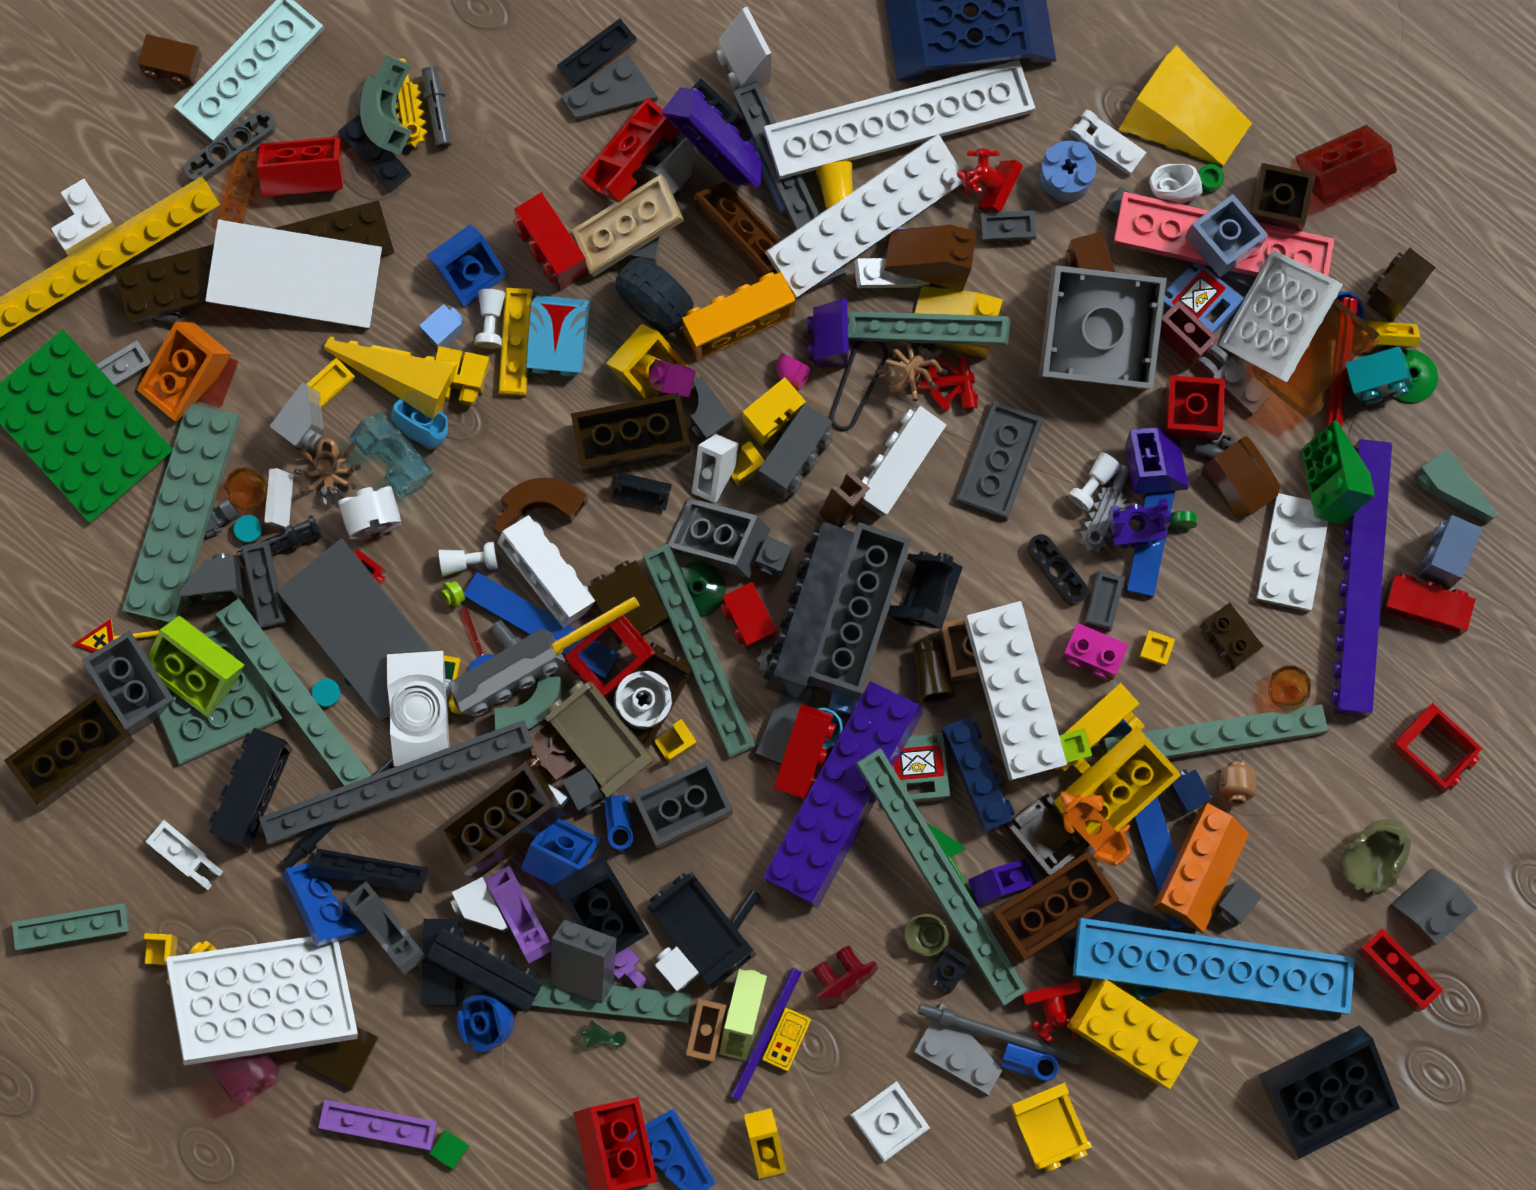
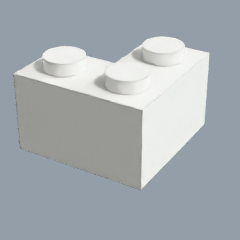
M85 179L80 180L61 192L74 215L51 229L68 256L115 228Z

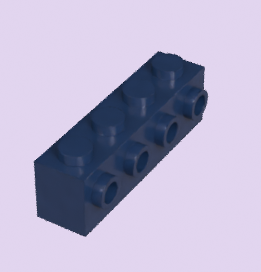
M970 717L944 726L942 729L943 737L984 835L1005 827L1013 821L1011 816L1015 815L1009 799L1004 800L1000 790L1004 789L999 774H993L990 767V764L993 763L991 754L987 747L982 748L979 738H982V733L977 722L972 723Z

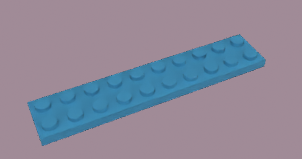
M1080 918L1079 925L1077 926L1073 976L1097 980L1105 979L1111 982L1348 1015L1351 1013L1355 958Z

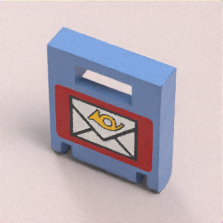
M1192 262L1190 266L1193 270L1186 268L1165 291L1171 299L1164 296L1163 306L1169 310L1180 301L1215 334L1237 311L1244 298L1206 267ZM1222 301V306L1226 310L1214 323H1211L1206 317Z

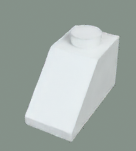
M715 434L698 445L692 494L714 503L718 501L735 469L739 443Z
M483 877L452 892L455 899L450 902L457 916L463 914L467 921L504 933L509 931Z

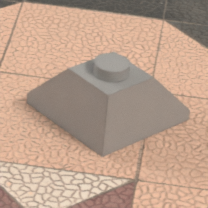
M681 133L672 141L661 139L658 146L642 161V165L638 170L650 181L661 174L665 177L672 194H674L684 186L685 181L691 176L694 146Z

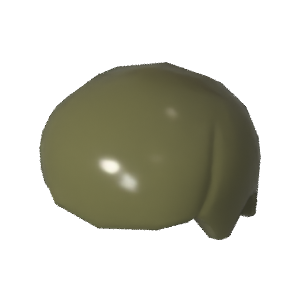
M928 913L913 917L906 924L904 938L909 950L924 957L940 954L948 945L950 937L946 922L939 916Z

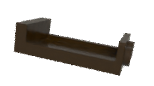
M651 642L650 646L656 653L633 673L651 671L660 675L669 686L672 704L670 711L658 725L647 730L629 727L647 751L692 675L689 662L678 656H675L674 659L664 654L666 650ZM645 694L641 697L636 696L639 700L637 703L639 706L642 707L644 704L649 706ZM613 697L612 701L610 702V705H611L612 708L614 709V704H613L614 697Z

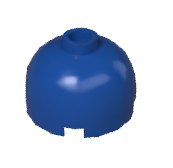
M487 993L473 995L462 1002L465 1004L462 1010L458 1011L457 1027L465 1043L470 1042L475 1047L472 1049L486 1052L501 1046L508 1040L514 1028V1014L507 1002L505 1003L493 994Z

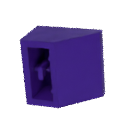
M1159 428L1130 429L1125 450L1134 494L1188 490L1189 485L1179 440Z

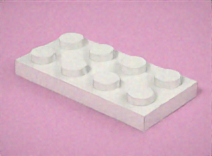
M1280 493L1275 498L1256 601L1307 612L1312 610L1328 521L1315 518L1311 500Z

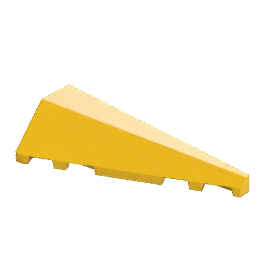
M331 336L324 345L326 351L432 420L443 408L447 389L453 383L457 362L451 360L444 363L435 361V357L431 356L419 358L411 356V352L376 345L365 347L358 345L356 341H350L349 343L335 341V337Z

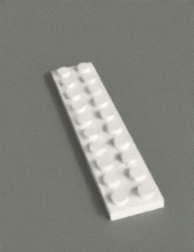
M1016 60L764 126L763 131L780 180L817 170L824 164L852 161L924 142L937 134L942 137L1033 113L1036 108L1020 61Z

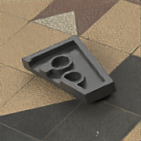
M629 54L561 96V100L576 121L606 114L610 110L622 107H633L634 104L642 103L646 98H650L652 101L658 100V96Z

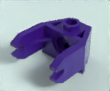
M1167 499L1159 500L1157 505L1142 508L1139 504L1125 507L1124 511H1120L1118 506H1112L1108 515L1115 546L1127 549L1153 545L1162 539H1166V529L1171 521ZM1131 520H1138L1142 523L1143 529L1135 531L1130 527L1129 522Z

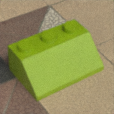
M181 616L176 617L160 629L147 656L165 686L207 718L236 684L245 666Z

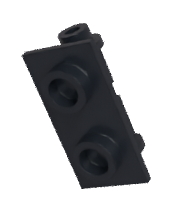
M619 472L614 482L612 498L666 511L672 484Z

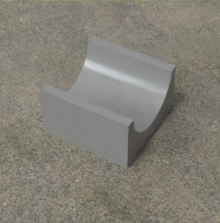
M1057 265L1051 269L1039 377L1110 384L1144 390L1153 389L1167 278Z

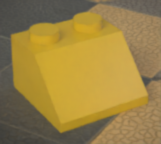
M641 324L606 362L614 374L642 399L663 396L665 394L648 386L649 373L653 368L655 359L687 366L658 331L644 324Z

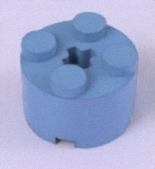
M1062 141L1053 145L1047 150L1039 173V180L1043 191L1063 203L1080 200L1089 191L1096 173L1095 158L1087 145L1082 142Z

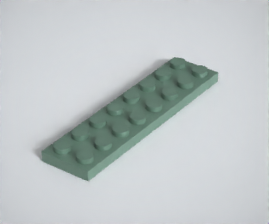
M194 404L185 411L122 609L123 612L164 623H170L180 616L184 600L180 596V590L194 572L206 527L241 420L238 414Z

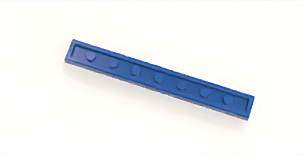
M1123 720L1107 734V738L1128 735L1133 729ZM1156 797L1133 819L1157 893L1159 894L1176 858V853L1158 797ZM1164 914L1166 921L1170 925L1169 931L1187 926Z

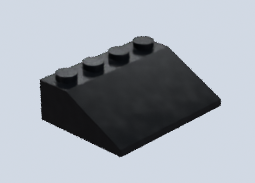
M1360 1025L1259 1075L1266 1095L1299 1159L1400 1109L1374 1040Z

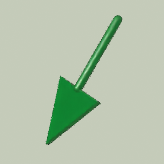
M927 822L928 827L976 905V898L951 858L965 850L966 847Z

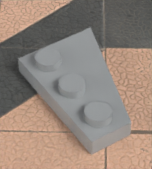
M943 1003L939 1006V1009L947 1008ZM932 1019L914 1051L915 1054L986 1095L990 1094L1002 1072L999 1065L966 1029L954 1025L948 1027L939 1024L936 1019Z

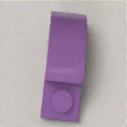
M510 866L484 879L528 963L541 959L551 952L552 945Z

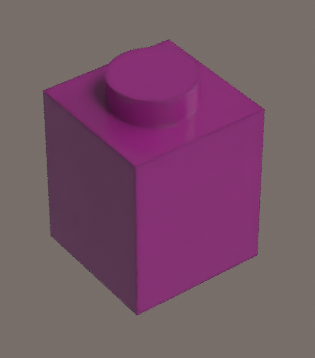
M655 359L653 368L649 373L648 386L664 393H679L680 396L689 397L696 370L683 364Z

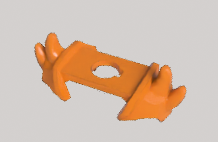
M1062 791L1060 796L1064 803L1062 813L1065 829L1072 834L1075 832V828L1095 849L1096 853L1092 856L1094 860L1097 859L1100 862L1114 866L1124 863L1131 854L1126 837V832L1130 825H1126L1117 833L1098 812L1102 810L1104 805L1102 795L1072 796ZM1088 819L1098 820L1101 823V828L1096 834H1088L1086 832L1085 822Z

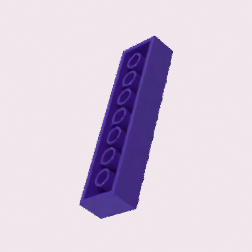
M872 681L869 682L763 878L768 884L818 909L877 800L855 763L881 748L893 767L923 715L920 705Z

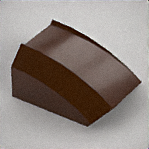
M1248 436L1239 439L1219 455L1213 457L1203 467L1201 472L1236 517L1252 515L1278 497L1280 485L1263 456Z

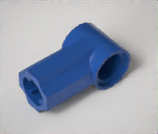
M628 795L604 798L610 847L618 853L627 852L634 843ZM616 833H626L629 836L628 842L622 846L616 845L613 842V837Z
M1010 1043L1007 1045L1001 1065L1003 1068L1045 1082L1055 1078L1059 1069L1058 1062L1054 1057ZM1043 1060L1050 1061L1054 1067L1053 1073L1049 1076L1041 1075L1037 1069L1039 1062Z

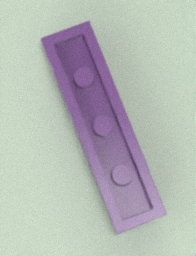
M324 1100L318 1128L432 1150L438 1122Z

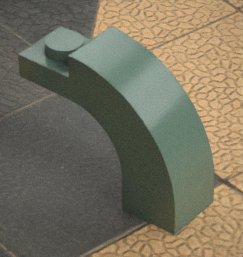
M386 54L376 76H367L361 95L360 115L364 131L369 139L380 148L400 155L412 131L398 120L396 115V99L411 66Z
M542 675L538 678L535 693L527 702L516 707L494 708L495 730L524 720L530 731L544 721V717L549 714L547 708L560 699L562 690L561 677Z

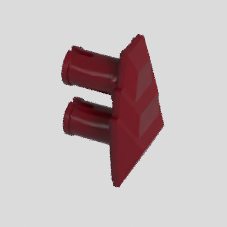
M845 946L837 952L836 957L848 973L839 979L829 967L827 961L816 965L812 972L824 987L816 995L822 1008L825 1009L844 1004L851 995L861 988L864 982L875 974L878 970L876 962L871 961L867 964H862L852 947Z

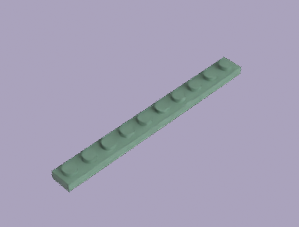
M878 748L856 762L857 768L999 1003L1004 1006L1026 992V987L882 749Z

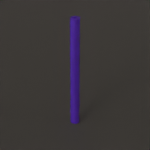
M793 967L791 968L730 1094L732 1098L741 1100L802 974L801 971Z

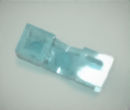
M383 411L361 420L349 436L366 457L374 454L381 455L391 463L392 468L384 479L400 498L421 490L435 473Z

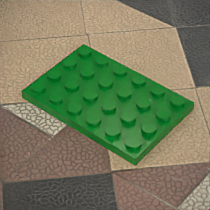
M64 329L59 331L0 382V425L90 524L167 459L173 451L169 444Z

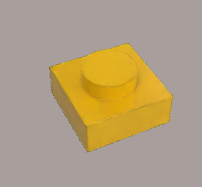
M1149 630L1139 658L1166 667L1175 639Z

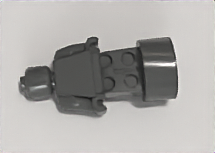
M228 497L218 503L217 509L211 512L205 531L206 537L221 533L219 529L221 525L229 520L233 521L241 515L235 504Z

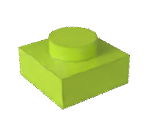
M1085 728L1059 735L1067 763L1092 756Z

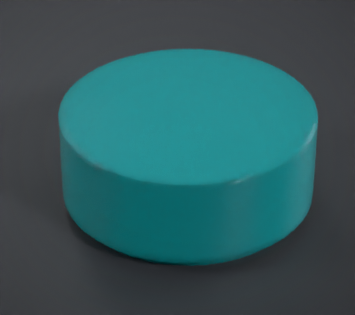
M244 515L235 522L234 533L242 543L252 544L261 538L263 527L256 517Z
M321 679L313 686L312 697L319 706L329 708L339 702L341 690L335 681Z

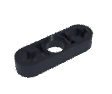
M1043 534L1034 536L1028 544L1029 556L1065 602L1071 605L1081 603L1087 595L1085 582L1048 536ZM1036 542L1040 545L1043 543L1047 545L1045 552L1049 557L1052 553L1055 554L1045 565L1042 562L1046 559L1045 555L1041 551L1038 553L1034 551ZM1055 562L1061 563L1065 567L1064 575L1060 577L1053 576L1049 569L1050 565ZM1068 575L1073 577L1069 580L1071 586L1074 588L1079 586L1081 589L1078 593L1080 596L1078 598L1076 595L1071 597L1068 595L1070 588L1066 582L1063 586L1059 584L1066 580Z

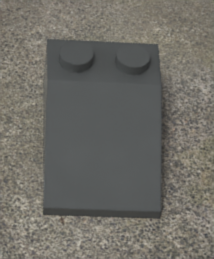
M689 498L668 545L671 550L724 572L750 578L757 556L771 529L757 515Z

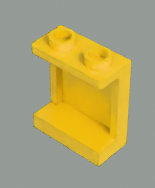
M1065 1082L1010 1105L1037 1170L1044 1167L1045 1172H1049L1060 1167V1160L1070 1156L1071 1160L1075 1161L1088 1155L1086 1149L1092 1147L1072 1106Z

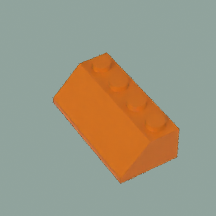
M1208 803L1198 809L1153 908L1204 933L1249 836V833L1233 816Z

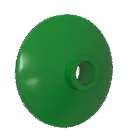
M1404 350L1402 352L1406 356L1409 370H1415L1417 377L1412 378L1414 387L1408 389L1409 392L1395 398L1406 403H1418L1427 399L1435 391L1438 384V371L1432 359L1426 354L1416 350Z

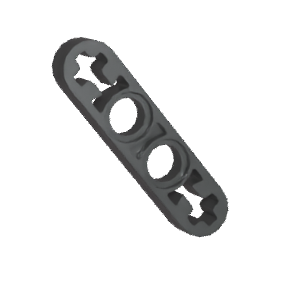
M265 110L255 112L191 157L184 166V172L188 180L193 182L201 176L205 181L209 180L270 137L276 130V122L273 115ZM259 120L268 121V127L266 129L262 126L259 127ZM248 127H252L257 135L256 137H253ZM240 133L249 136L248 142L243 146L234 143L235 136ZM217 149H224L227 155L224 160L215 161L212 159L213 152ZM207 157L213 167L209 168L204 158ZM194 166L201 168L202 174L193 173L192 168Z

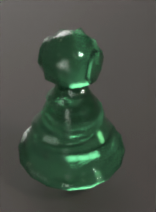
M593 1020L589 1022L587 1031H581V1036H586V1048L607 1042H613L615 1046L623 1047L627 1041V1036L624 1032L617 1031L613 1035Z

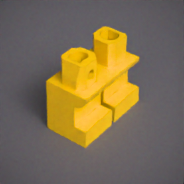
M438 346L435 361L447 363L451 360L457 362L453 383L447 389L445 401L449 400L453 388L461 390L460 403L474 406L478 394H483L486 376L489 374L491 367L490 358L465 352L463 355V351Z

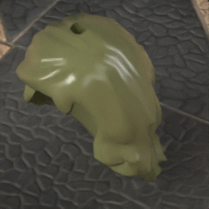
M1388 819L1372 822L1363 831H1360L1359 837L1353 843L1345 846L1341 852V857L1343 858L1342 866L1345 869L1343 871L1345 880L1348 883L1354 884L1356 890L1363 889L1366 894L1370 891L1377 895L1381 894V892L1385 893L1389 887L1396 885L1397 879L1400 877L1399 873L1409 855L1411 839L1402 822Z

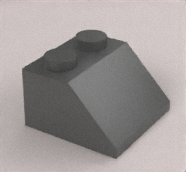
M216 554L212 556L213 559L205 560L180 590V596L189 607L234 602L237 599H240V601L245 600L242 568L234 557H230L229 554Z
M1434 868L1391 905L1429 948L1442 941L1478 908L1458 885Z

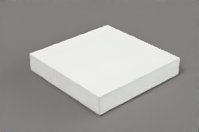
M897 1081L850 1115L883 1162L930 1129Z

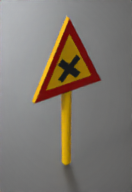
M112 618L73 645L95 652L118 638L119 636L113 635ZM160 630L134 633L133 636L135 639L154 637L158 635Z

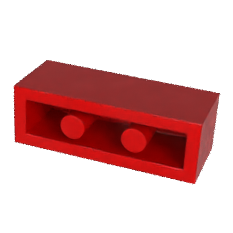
M1399 574V576L1395 575L1389 582L1382 612L1462 635L1468 630L1476 599L1469 597V593L1462 590L1454 589L1451 592L1442 589V585L1438 583L1426 582L1424 584L1415 581V577L1411 575Z
M801 704L774 789L806 799L808 792L818 777L814 775L817 765L823 766L828 751L823 749L825 739L831 741L836 724L831 723L833 714Z
M1383 928L1375 931L1356 950L1416 1012L1424 1010L1443 991Z

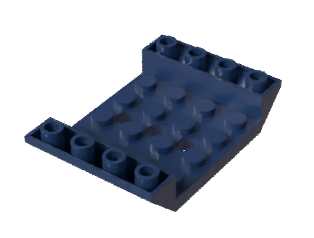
M885 0L897 82L924 79L925 71L1014 59L1028 58L1029 65L1056 62L1046 0ZM972 6L977 9L978 14L975 17H968L963 13V9ZM972 31H976L981 34L982 40L976 43L971 42L967 35Z

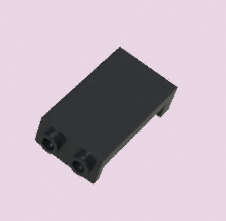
M690 872L688 875L683 873L672 882L674 886L666 892L662 890L650 899L651 904L647 907L713 990L757 954L702 886L693 872Z

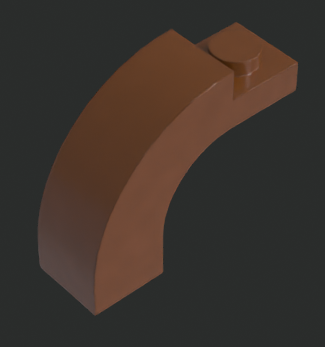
M535 478L524 481L511 488L501 498L502 505L507 509L505 511L501 509L492 521L494 523L493 531L500 537L503 530L515 524L527 511L541 507L558 512L572 523L587 504L588 497L580 489L563 480Z

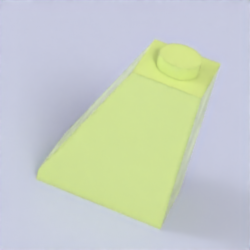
M739 969L719 1055L747 1061L766 982V975H762L755 970L745 971Z

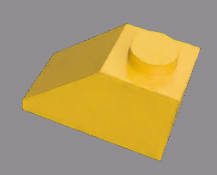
M772 1108L745 1114L744 1119L759 1179L786 1173Z

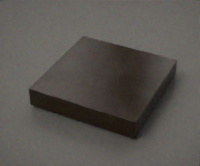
M357 1027V1039L310 1046L301 1064L353 1089L379 1037Z

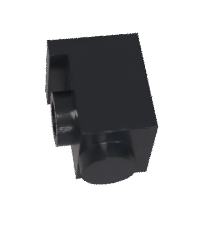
M948 946L928 975L932 979L930 984L943 993L946 990L952 992L972 962ZM951 966L954 969V974L946 976L943 972L944 967Z

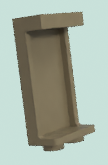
M581 681L568 691L571 695L564 702L559 699L547 708L549 714L544 719L552 723L601 784L602 788L600 789L606 797H609L655 760L592 682H587L584 685Z

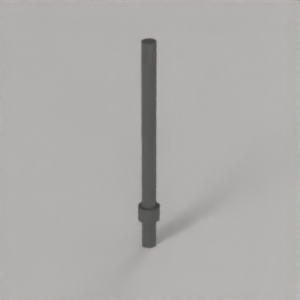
M920 1003L917 1014L936 1019L939 1024L948 1027L954 1025L1044 1055H1050L1078 1066L1082 1061V1054L954 1014V1010L945 1007L939 1009Z

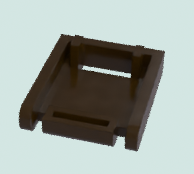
M1048 793L1041 797V801L1038 799L1013 820V823L1010 822L1005 826L1006 832L1044 878L1064 867L1090 845L1075 828V832L1072 834L1065 829L1064 817L1053 802L1054 799ZM1067 843L1073 852L1058 863L1052 854Z

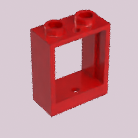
M623 615L588 635L564 657L568 660L567 665L574 674H580L586 683L592 682L605 697L625 677L636 671L656 652ZM611 627L637 659L604 686L580 658L579 654Z
M1434 703L1427 706L1390 746L1439 792L1446 788L1451 791L1462 779L1459 774L1465 768L1468 770L1472 769L1481 759L1477 754L1483 749ZM1430 721L1435 723L1466 752L1464 757L1443 779L1407 748Z

